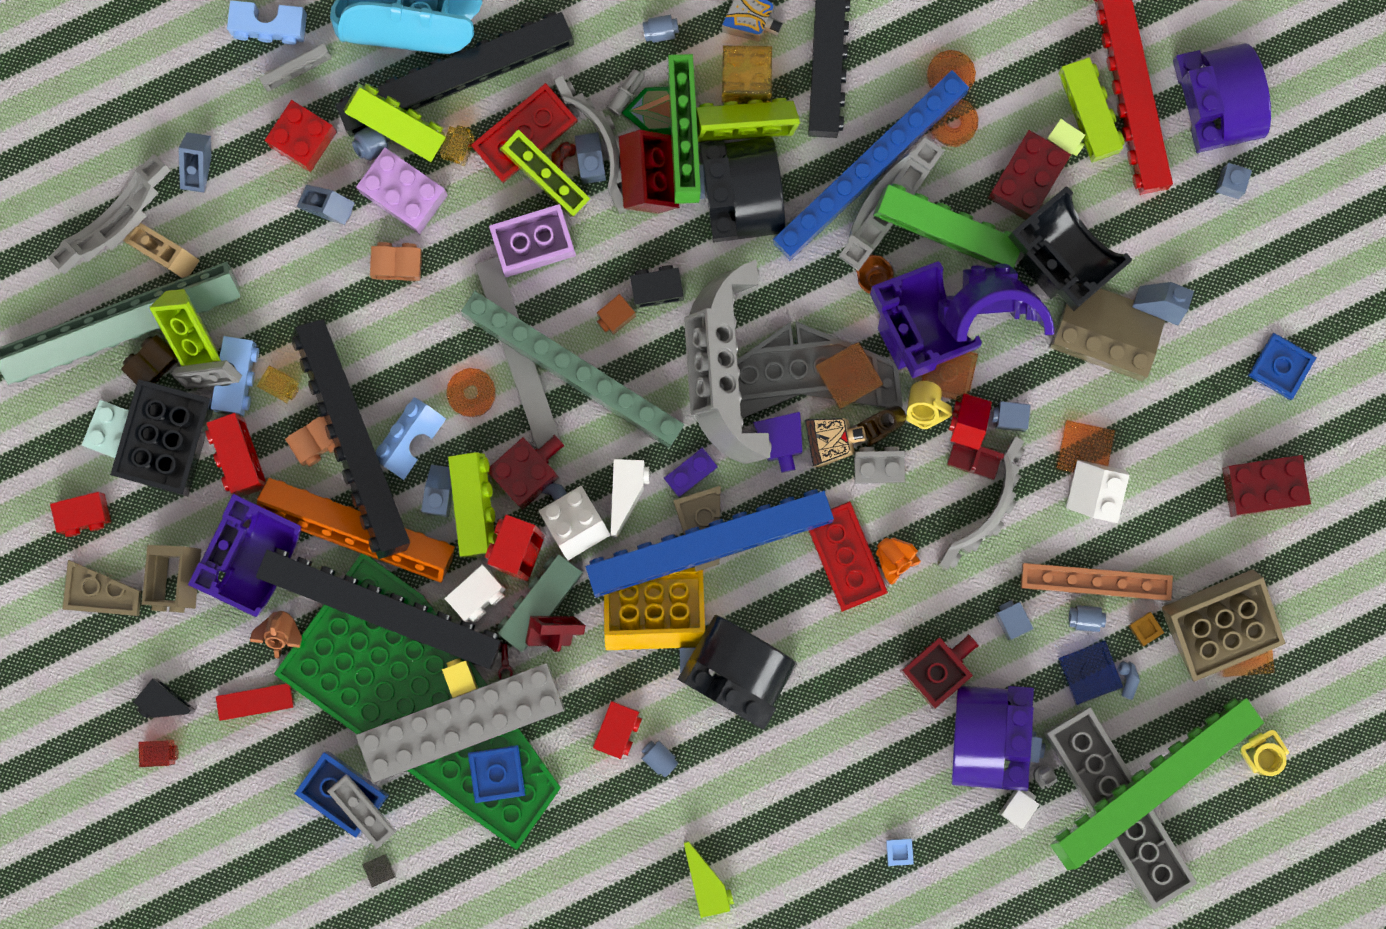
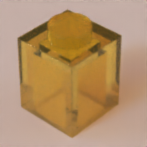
M457 125L456 128L449 126L440 151L442 159L466 166L472 149L471 144L475 141L473 134L470 133V129Z
M269 365L257 387L287 404L289 399L293 400L299 390L297 385L299 382Z

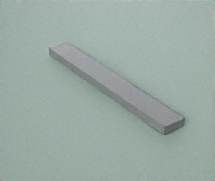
M495 257L475 264L486 298L519 319L499 258ZM501 342L537 449L542 447L553 435L561 441L535 363Z

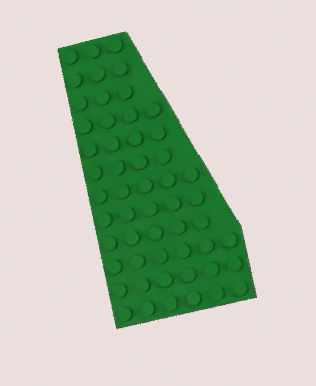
M360 554L346 574L358 579L357 585L367 588L368 584L381 588V594L390 597L391 593L406 598L404 603L413 606L417 602L429 607L427 612L437 615L424 595L365 554ZM323 605L302 634L300 648L293 647L274 675L351 731L360 734L453 699L442 669L447 668V662L459 657ZM468 661L478 689L487 686L488 684L472 662ZM519 728L407 770L516 850H518L561 789V786ZM519 745L526 795L475 803L468 753Z

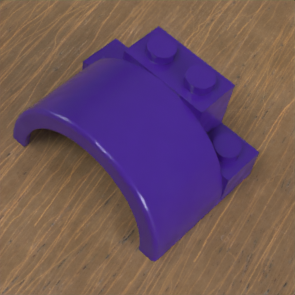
M1242 43L1203 53L1197 50L1176 55L1173 59L1178 84L1181 83L1188 108L1192 124L1191 134L1196 153L1265 138L1268 135L1271 126L1269 88L1262 63L1251 45ZM1221 117V129H1218L1213 121Z
M939 261L874 285L870 293L880 314L877 329L898 370L907 367L912 379L935 370L938 364L977 350L982 345L979 335L975 339L967 336V341L957 342L938 319V300L946 299L947 297L943 283L944 268Z
M997 264L994 268L976 265L972 266L971 269L963 270V288L956 296H947L946 299L938 300V319L957 342L967 341L969 327L977 314L1010 312L1014 319H1019L1020 314H1026V320L1039 322L1044 328V335H1054V324L1049 310L1035 293L1018 280V273L1008 264Z
M233 494L222 515L223 518L188 585L257 617L264 610L277 588L276 585L255 578L266 550L274 552L276 547L289 552L288 558H291L301 534V526ZM251 519L249 528L243 526L246 520ZM219 571L226 573L221 582L218 580Z
M961 686L957 689L952 785L1028 791L1034 688L1008 686V689ZM1005 760L1010 761L1007 770H1004Z

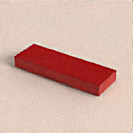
M287 683L215 696L219 721L295 708L292 687Z

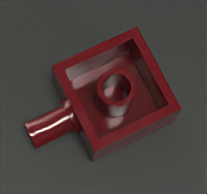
M553 435L542 447L534 449L522 437L490 466L488 473L523 511L542 494L546 487L559 478L548 465V460L564 447V444Z
M969 634L953 649L949 648L940 637L936 638L906 664L900 672L932 709H936L973 676L962 660L979 645Z

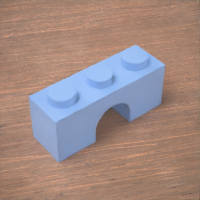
M230 1L227 30L233 38L238 40H248V37L258 38L259 41L270 43L272 40H282V43L289 45L304 42L307 13L303 7L279 5L276 18L271 22L263 23L258 21L259 9L255 3Z
M223 336L220 359L221 361L227 360L231 365L235 366L242 377L239 383H231L227 386H214L211 410L214 412L236 413L244 416L245 411L249 410L251 397L248 396L249 386L253 387L255 372H252L253 363H257L259 357V348H256L257 344L254 341Z
M414 397L405 407L398 421L391 427L385 440L378 446L375 453L379 463L404 480L418 460L409 451L412 439L420 434H425L433 439L446 418Z

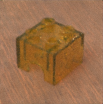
M723 45L722 102L736 101L738 103H748L751 100H762L763 103L771 102L772 46Z

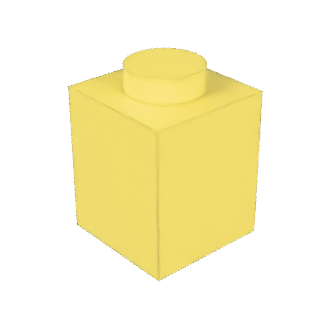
M461 658L446 663L447 668L442 669L452 698L478 689L468 661L462 662Z

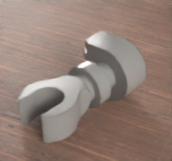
M1039 766L1033 773L1035 782L1042 790L1045 789V786L1050 788V786L1058 782L1054 771L1048 766Z

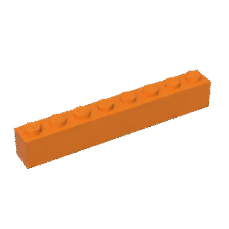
M272 478L267 480L257 499L258 506L300 525L303 532L378 559L376 552L372 553L370 549L368 530H364L360 523V511L353 507L336 503L329 498L317 496L305 489L290 486L283 481H277ZM405 528L410 540L407 551L378 559L442 583L453 560L455 546L449 545L445 541L430 538L421 532H414Z

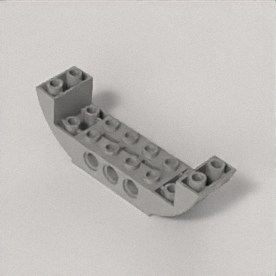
M757 260L725 272L710 281L697 296L689 316L684 317L690 413L695 415L702 431L719 451L743 464L768 459L771 452L769 433H742L743 418L740 411L742 396L739 391L738 382L740 369L737 366L738 344L735 338L734 294L758 285L759 270L757 268Z

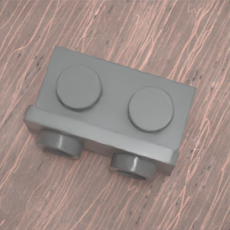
M874 447L860 448V452H855L854 454L855 484L904 483L905 451H899V447H884V451H875Z

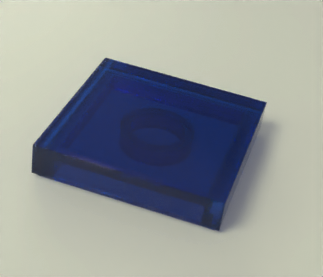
M1105 640L1058 658L1076 705L1123 688Z

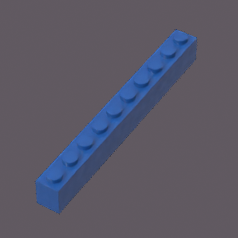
M951 70L773 239V244L791 261L967 94L969 90L967 84Z
M817 489L804 493V497L795 500L794 497H789L781 500V505L771 507L770 504L756 508L757 512L747 515V512H741L733 515V520L723 522V519L709 523L708 528L700 530L699 527H694L686 530L685 535L676 537L675 534L661 538L662 542L654 545L651 542L640 544L637 546L638 550L628 552L625 549L613 553V558L604 560V557L590 560V565L585 567L594 596L597 598L833 523L834 518L825 491L818 493Z

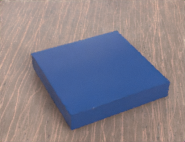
M1272 333L1248 376L1285 398L1293 400L1317 357L1276 333Z
M519 745L468 753L475 803L526 795Z

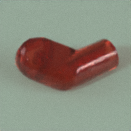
M562 142L552 152L551 161L562 172L563 161L568 156L571 157L576 154V146L569 142Z

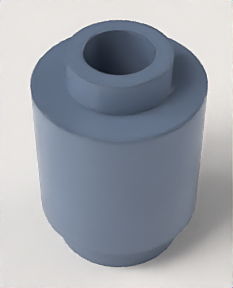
M671 14L649 18L647 22H643L646 42L652 41L655 43L675 39V34L679 33L677 18L672 19Z
M1077 605L1076 608L1070 607L1068 624L1069 627H1074L1075 630L1100 632L1101 627L1105 628L1106 613L1102 612L1101 607Z
M651 740L641 751L644 754L641 759L658 775L662 774L666 777L678 765V762L675 760L676 756L659 740L655 743Z

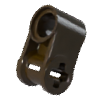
M892 406L870 416L856 426L864 427L868 440L867 445L870 447L903 426L906 421V413L901 407ZM889 414L892 415L894 423L889 421Z

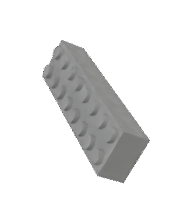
M545 663L357 734L356 737L372 782L375 783L566 710L549 664Z
M1091 707L1083 708L1043 732L1091 812L1094 811L1093 806L1104 798L1106 800L1110 799L1115 788L1132 782L1130 771ZM1153 810L1110 843L1147 906L1153 910L1198 884Z

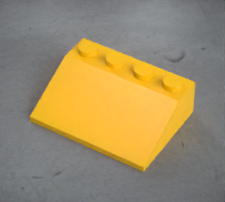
M688 568L604 595V638L606 650L691 648L697 646L705 632L703 570L696 572L695 568Z

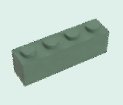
M559 554L556 558L553 556L549 558L543 567L546 569L541 577L536 576L528 586L531 591L526 597L520 596L513 606L516 610L511 617L506 615L498 625V628L501 629L498 634L520 652H524L528 647L525 642L530 616H551L583 575L582 571Z

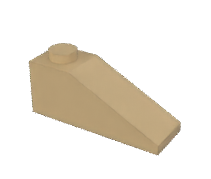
M142 223L135 227L123 240L181 278L190 276L200 261L182 247Z

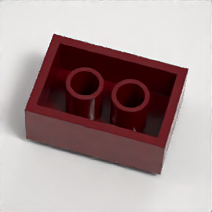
M636 130L619 136L624 209L659 214L679 208V203L675 204L671 135Z
M1028 130L988 199L1027 220L1039 210L1071 154Z
M1303 455L1230 465L1222 468L1230 517L1303 507L1311 504Z

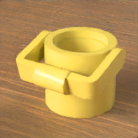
M919 381L911 386L906 414L908 422L921 429H928L952 416V406L941 401L942 390L937 384L930 381Z
M1270 730L1248 739V743L1242 746L1240 753L1253 773L1274 776L1284 770L1286 755L1289 754V751L1277 732ZM1273 736L1278 745L1264 742Z

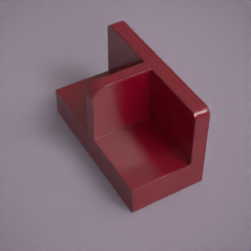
M954 442L947 465L995 480L1004 454L982 446L977 450Z
M530 616L525 643L528 646H548L554 652H560L561 646L571 645L573 635H584L586 625L574 616Z

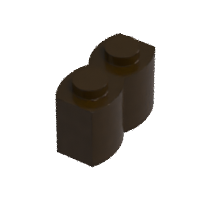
M158 335L146 338L141 344V350L137 354H130L123 361L124 366L121 370L136 385L138 379L156 384L178 362L173 350Z

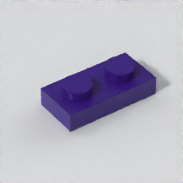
M702 447L664 477V480L680 498L716 470L718 466Z

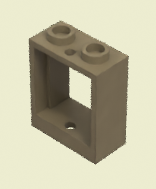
M147 545L141 605L152 606L151 611L167 612V607H170L169 612L185 613V608L195 609L197 589L189 586L188 583L200 562L201 549L185 546ZM169 557L179 558L175 601L165 600Z

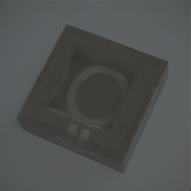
M387 854L362 864L371 887L396 877Z

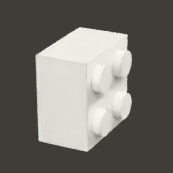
M582 486L539 510L540 515L567 560L572 559L611 536Z
M481 565L444 599L464 621L476 623L486 614L484 609L490 604L495 606L505 597L503 592L506 588L487 567Z

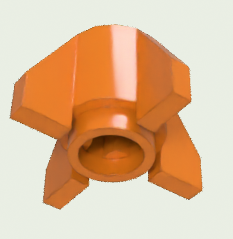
M885 538L877 545L876 555L879 557L884 576L891 585L910 566L919 565L921 562L916 556L918 550L911 543L896 538Z

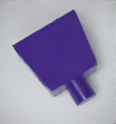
M800 412L754 422L753 427L756 433H769L771 452L770 458L767 461L778 460L781 473L796 470L793 456L802 454Z

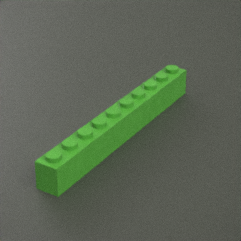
M1234 698L1223 706L1224 711L1220 714L1216 712L1205 719L1206 725L1202 728L1198 726L1186 734L1188 738L1184 742L1177 741L1168 748L1170 752L1164 757L1159 755L1149 763L1151 765L1150 768L1146 771L1142 769L1132 775V782L1115 788L1110 799L1106 800L1104 798L1093 806V812L1089 815L1084 813L1074 820L1076 825L1071 829L1064 828L1054 836L1056 840L1050 846L1067 870L1079 868L1264 724L1249 700L1245 698L1237 701Z

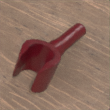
M501 644L502 666L498 671V677L501 680V670L508 669L510 677L513 676L514 672L513 668L509 665L507 644Z

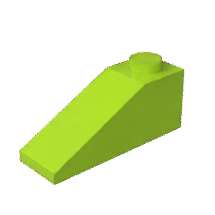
M684 841L700 917L704 918L729 912V905L734 904L731 889H725V884L690 841Z

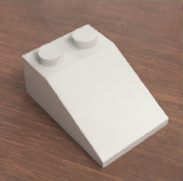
M614 459L611 513L612 538H618L644 491V484H649L650 469L645 467L644 460Z

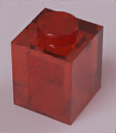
M174 740L138 742L139 767L175 765V760H178L179 751L178 746L174 745Z

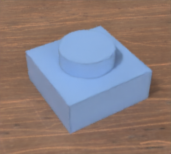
M911 838L886 840L888 866L914 864Z

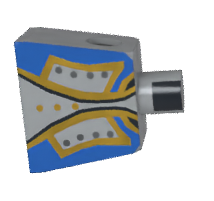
M734 0L722 24V32L758 42L765 31L778 36L783 22L772 18L774 5L768 0Z

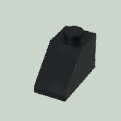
M154 678L133 701L138 706L136 710L146 718L188 715L196 711L162 681Z

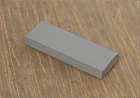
M322 44L259 79L266 91L270 92L330 60L332 57L326 46Z
M227 360L175 367L172 372V376L186 389L239 383L242 377Z
M348 774L343 776L327 791L376 849L397 832Z

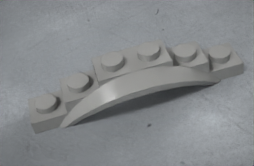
M563 76L554 79L555 87L565 106L572 105L582 112L602 136L610 158L608 193L619 214L628 211V209L623 207L622 189L619 190L622 187L621 164L619 163V137L615 138L612 132L615 126L610 116L605 117L602 110L597 112L590 98L585 100L583 93L573 97L576 92L571 81L566 82Z
M924 137L915 150L910 151L892 167L875 186L858 212L850 230L848 244L839 255L840 259L857 271L861 269L893 226L892 223L873 216L883 188L887 185L898 184L906 188L905 192L914 195L945 150Z
M153 154L143 165L135 170L128 185L115 202L90 225L64 239L48 259L65 275L81 258L89 262L105 246L113 250L146 217L142 209L159 194L153 187L163 180L171 170Z
M1014 437L1001 460L1005 463V477L998 502L986 522L974 533L949 545L938 563L939 567L944 570H948L950 566L955 568L962 556L958 553L959 551L965 554H969L971 550L976 552L984 536L990 538L992 534L997 536L1004 525L1001 519L1005 513L1010 514L1017 503L1013 500L1016 494L1012 491L1020 478V475L1017 474L1020 467L1012 462L1013 460L1018 462L1025 450L1021 448L1024 441L1020 438Z

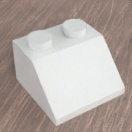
M1077 460L1066 508L1092 518L1118 523L1129 479L1128 472L1119 468Z

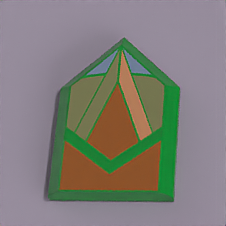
M668 86L644 88L622 114L637 125L640 130L671 135Z

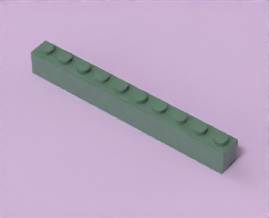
M224 262L1 346L0 372L9 385L15 382H23L28 377L38 373H46L59 365H68L75 359L94 355L99 350L115 347L131 338H139L149 331L160 330L161 328L149 307L165 291L184 289L196 312L200 313L208 312L215 306L231 303L241 297L238 282L228 262Z
M473 292L461 310L462 317L669 449L685 424L478 292Z

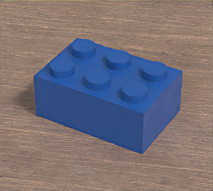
M324 752L294 794L357 838L361 836L362 831L327 791L343 776L348 774L378 810L389 794L331 752Z

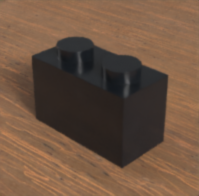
M673 265L659 267V271L655 272L643 269L635 271V275L630 276L635 309L684 301L679 267L673 268Z

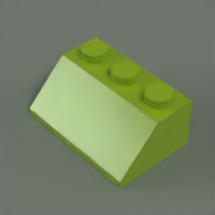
M184 289L165 291L149 307L181 366L221 361L211 337Z

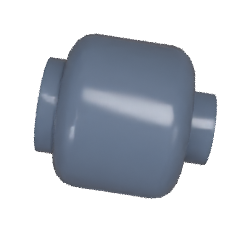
M367 126L355 133L352 146L359 158L372 161L379 156L384 148L388 149L390 138Z

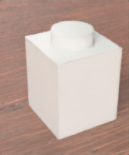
M1014 790L999 814L1018 828L1023 829L1040 804L1034 801L1036 796L1030 791Z

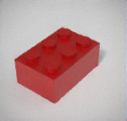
M232 413L207 422L208 430L205 431L206 437L210 445L214 444L216 453L213 456L217 467H222L224 477L221 479L225 490L239 497L262 490L266 484V479L245 419L236 413Z

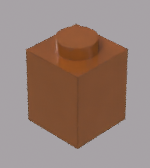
M619 294L597 312L599 317L597 323L605 333L610 331L614 335L634 319L636 314Z

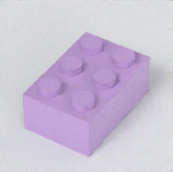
M387 148L382 150L356 186L363 196L419 235L448 196L443 187Z
M560 204L489 226L506 278L576 256Z

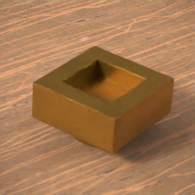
M1151 612L1128 625L1141 646L1147 645L1164 634V631Z

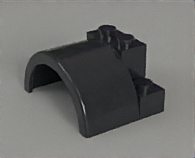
M768 137L725 143L724 140L700 143L713 243L779 234L785 228V210L774 139ZM733 210L735 211V221L729 215V212Z
M1065 187L1018 226L1008 238L1024 255L1019 264L1047 296L1052 299L1059 294L1068 306L1075 311L1132 261V258L1127 253L1118 254L1108 249L1092 235L1074 208L1072 201L1073 192L1069 187Z
M714 615L677 680L764 730L776 710L773 706L796 668L797 662L741 627L718 615ZM709 669L716 673L713 676H711L709 674Z

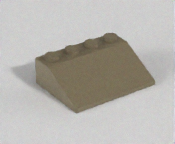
M1100 288L1075 311L1065 302L1049 348L1133 379L1144 381L1148 378L1165 320L1133 308L1134 300Z
M1253 569L1161 607L1169 631L1193 682L1286 644L1264 577Z

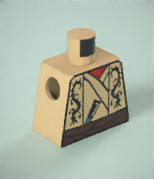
M848 419L805 420L814 467H822L855 454L853 443L866 441L864 427L850 428Z

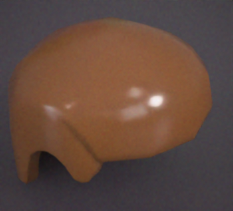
M870 255L859 271L856 270L858 284L868 294L871 293L872 286L894 278V270L891 264L882 256Z

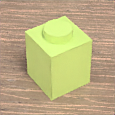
M1060 119L1047 140L1077 157L1085 145L1081 142L1085 134Z

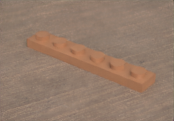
M1023 563L1020 588L1171 601L1173 576Z

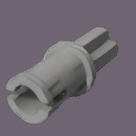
M632 70L623 85L618 86V92L606 108L616 116H620L629 100L634 99L633 94L645 76L638 70Z

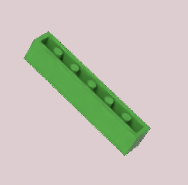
M693 54L668 55L667 69L675 204L699 203L701 188Z
M892 184V186L887 185L883 188L873 216L994 267L997 264H1008L1014 269L1020 250L1008 238L1012 232H1000L991 223L974 221L973 216L964 212L955 213L946 204L937 203L936 205L929 202V198L922 194L915 193L913 195L905 192L906 188L901 185Z

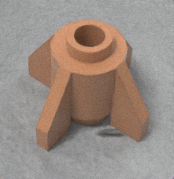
M284 611L270 614L265 621L252 631L250 642L263 643L265 639L266 645L274 649V657L279 659L282 648L286 644L290 647L300 648L302 636L294 619Z

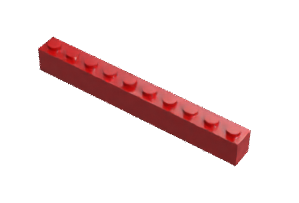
M1093 0L1094 2L1097 1L1099 8L1096 12L1099 25L1102 24L1104 31L1102 34V44L1104 48L1108 49L1107 67L1109 71L1113 72V93L1118 95L1119 104H1117L1118 116L1123 118L1124 122L1122 135L1124 141H1128L1130 149L1127 152L1128 162L1134 167L1135 174L1132 177L1134 188L1139 190V195L1168 190L1173 185L1133 1Z

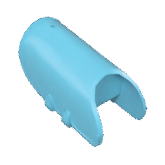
M336 0L331 7L330 19L335 35L342 42L451 54L460 51L471 42L474 36V26L471 19L479 12L482 0Z

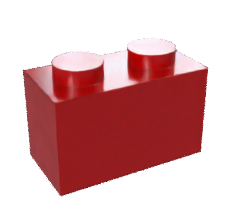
M963 393L961 401H956L953 407L952 419L948 429L952 431L950 441L979 450L987 430L992 402Z
M101 492L50 504L56 533L65 534V537L79 535L80 530L87 528L90 531L105 528L104 524L111 523L106 497Z
M611 701L593 749L622 759L623 754L628 756L633 744L632 741H629L632 731H638L642 718L638 717L640 712Z

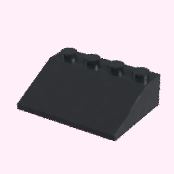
M138 379L110 475L188 497L205 441V431L208 430L206 423L210 422L213 410H211L212 399Z

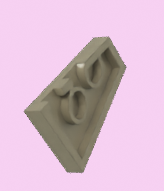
M721 486L673 500L684 535L688 529L699 527L701 530L708 528L709 523L720 520ZM720 559L695 566V571L719 565Z
M68 560L63 610L139 616L142 591Z

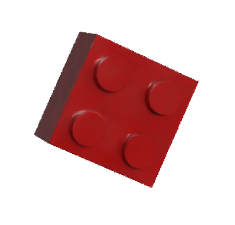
M291 100L266 137L265 142L270 148L311 173L337 131L333 125Z

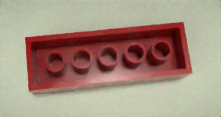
M505 515L504 520L499 519L494 533L498 536L495 544L490 543L485 555V558L488 559L487 564L502 573L529 582L545 535L536 525Z

